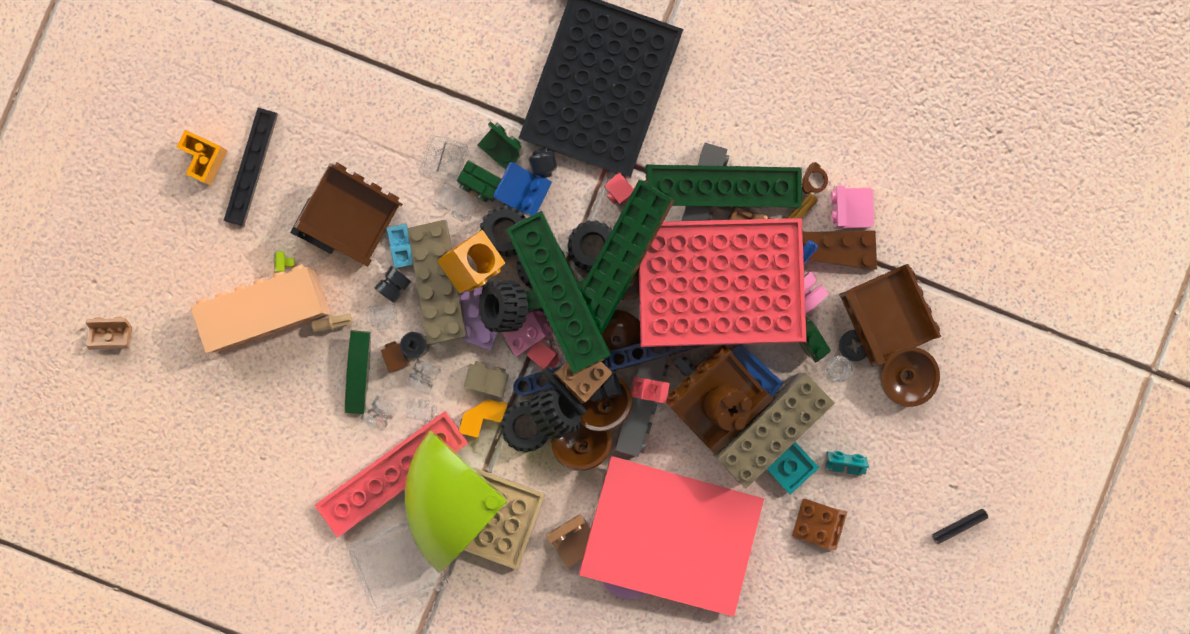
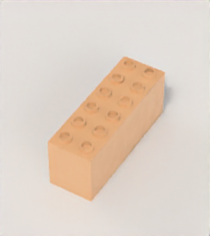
M304 265L292 268L290 273H276L269 280L265 278L256 280L252 286H238L234 288L235 292L227 293V291L215 295L216 298L208 300V298L196 301L197 305L190 307L205 352L217 354L330 315L316 271L309 267H304Z

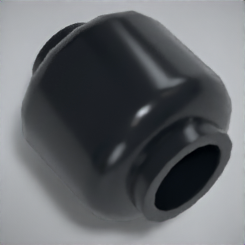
M547 148L535 150L529 157L532 173L536 176L540 175L543 178L552 176V172L557 169L554 153L547 150Z

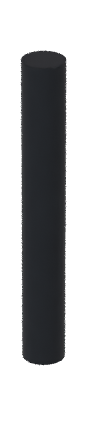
M548 367L541 371L581 416L587 412V409Z

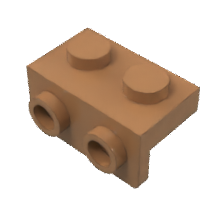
M96 317L94 319H86V325L89 327L86 346L89 350L129 348L132 326L126 318L114 317L104 319Z

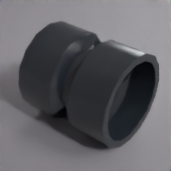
M390 266L384 274L386 280L379 281L374 289L391 302L396 303L401 295L400 290H406L412 281Z
M417 332L405 334L400 342L401 351L410 358L425 356L430 347L427 344L426 336Z
M614 370L611 371L610 377L590 397L592 403L604 401L606 397L611 399L621 396L620 382Z

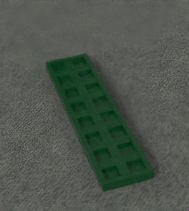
M640 179L580 289L601 334H603L675 202L668 195Z

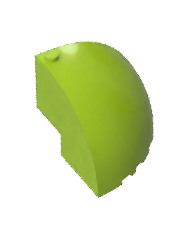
M430 429L418 446L409 466L405 485V510L414 542L427 562L440 573L480 533L507 502V499L481 476L472 465Z

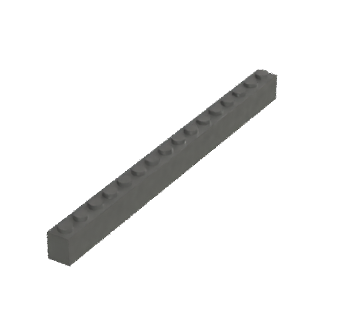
M704 143L698 165L727 166L730 156L726 155L728 149ZM685 206L681 221H711L713 212H710L711 207ZM657 346L653 349L656 354H660L664 348L663 346ZM667 357L639 364L636 377L661 381L662 376L666 377L669 365H666ZM632 397V409L627 419L622 423L615 450L639 457L640 453H644L646 442L643 441L645 433L649 434L652 423L649 422L651 414L655 415L658 404L654 403L655 401Z

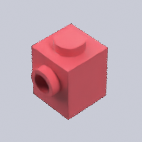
M621 173L604 185L605 190L609 193L606 195L613 204L617 203L619 206L623 203L626 205L634 190Z
M540 341L526 355L541 368L548 367L551 369L558 365L560 362L559 357L562 353L547 341Z

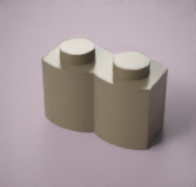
M475 361V364L470 363L463 387L503 397L509 374L505 373L506 369L496 366L494 370L486 368V363Z

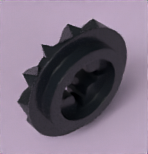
M850 330L844 333L839 340V351L849 361H861L867 357L862 345L857 347L856 352H854V349L847 348V346L852 344V337L855 343H861L856 331Z

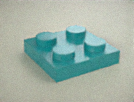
M795 441L766 470L791 495L820 467Z

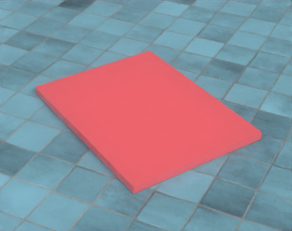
M802 218L663 222L638 268L641 347L806 342Z
M610 456L578 575L734 617L764 498Z

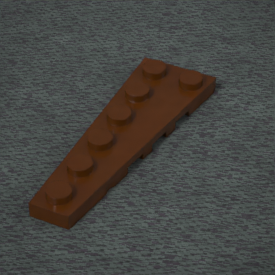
M876 230L802 232L803 247L809 240L815 242L818 246V249L810 257L809 261L877 270Z

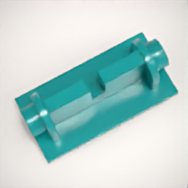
M827 451L829 461H826L825 468L829 469V471L843 473L844 467H848L847 474L862 476V474H866L867 468H869L867 457L863 455H849L841 451Z

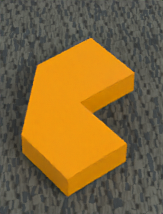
M487 399L463 414L460 433L479 438L483 418L501 423L508 404Z

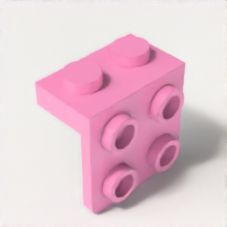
M845 186L833 188L830 198L831 203H833L831 221L834 223V228H870L874 226L872 188H845Z
M544 311L528 313L526 315V322L523 323V327L519 328L518 331L502 332L515 356L522 355L540 341H548L556 337Z

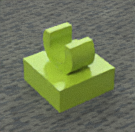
M276 251L274 253V273L284 272L285 267L294 266V258H285V251Z

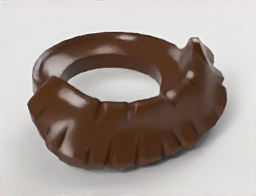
M812 162L803 176L802 190L805 194L811 192L820 193L828 184L827 173L817 162ZM818 172L823 175L824 184L822 187L814 188L809 182L811 173Z

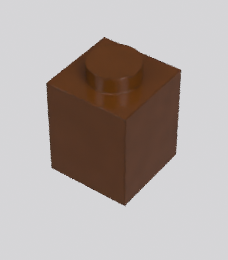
M396 341L384 345L385 349H382L381 353L389 373L411 366L408 357L401 351L400 343L397 344Z

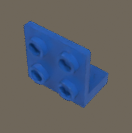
M510 162L493 197L511 208H517L524 215L532 216L538 212L552 181L547 178L538 177L514 162Z

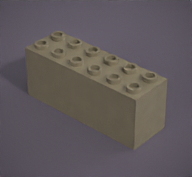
M798 373L773 397L774 399L716 455H713L744 488L750 486L835 404L807 373Z

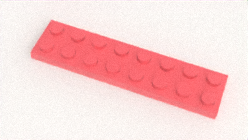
M446 411L314 505L337 538L405 490L410 463L418 446L430 429L456 452L469 443Z

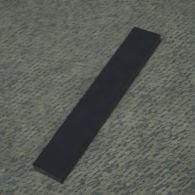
M257 108L223 220L225 222L245 226L278 117L276 112Z

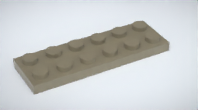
M447 220L407 228L427 344L432 345L468 337L461 296L437 262L439 258L452 250Z

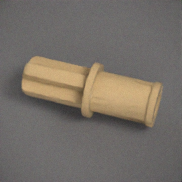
M351 314L334 317L329 315L325 319L313 320L312 329L314 333L330 329L335 331L336 328L352 325L353 319Z

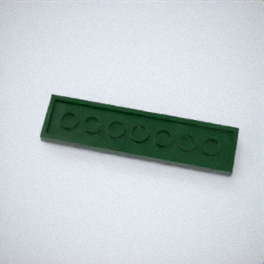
M646 165V183L674 199L675 202L672 206L802 207V167Z
M540 211L507 228L506 231L573 374H577L611 357L612 355L544 212Z

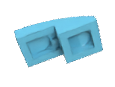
M407 223L387 227L394 268L413 265Z

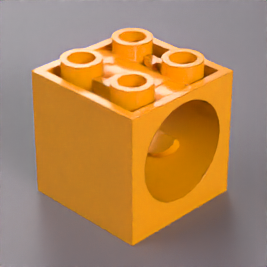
M483 230L464 240L437 260L459 294L466 290L469 293L475 288L481 287L487 282V279L500 273V267L505 264ZM467 255L475 261L477 272L469 266Z

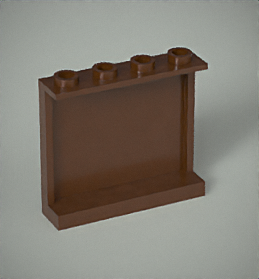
M338 162L335 165L329 163L294 227L368 267L372 261L370 257L398 207H402L403 204L398 201L400 199L398 196L390 192L388 195L381 192L382 187L373 182L371 185L365 183L363 176L355 172L353 175L346 172L347 167Z
M909 264L900 266L839 294L871 367L886 363L885 360L900 348L918 347L928 341L941 337L940 327L931 315V307L926 303L923 297V290L917 284L915 272Z
M725 345L716 348L706 361L698 365L696 371L687 376L676 390L668 394L666 404L715 455L741 430L727 431L708 419L703 407L708 392L718 388V385L729 384L744 393L752 401L751 414L746 425L774 399L760 386Z

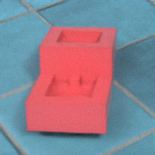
M634 377L631 390L632 397L666 403L670 383Z

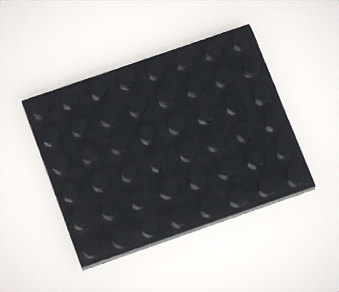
M568 0L518 138L616 174L621 173L622 176L631 179L684 29L603 0Z

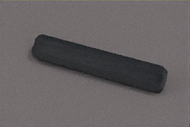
M980 509L932 534V538L936 544H941L989 518L988 514L984 509Z

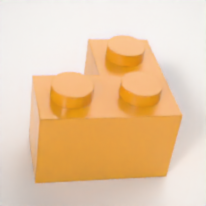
M184 130L176 147L194 156L186 174L211 186L228 150L187 130Z

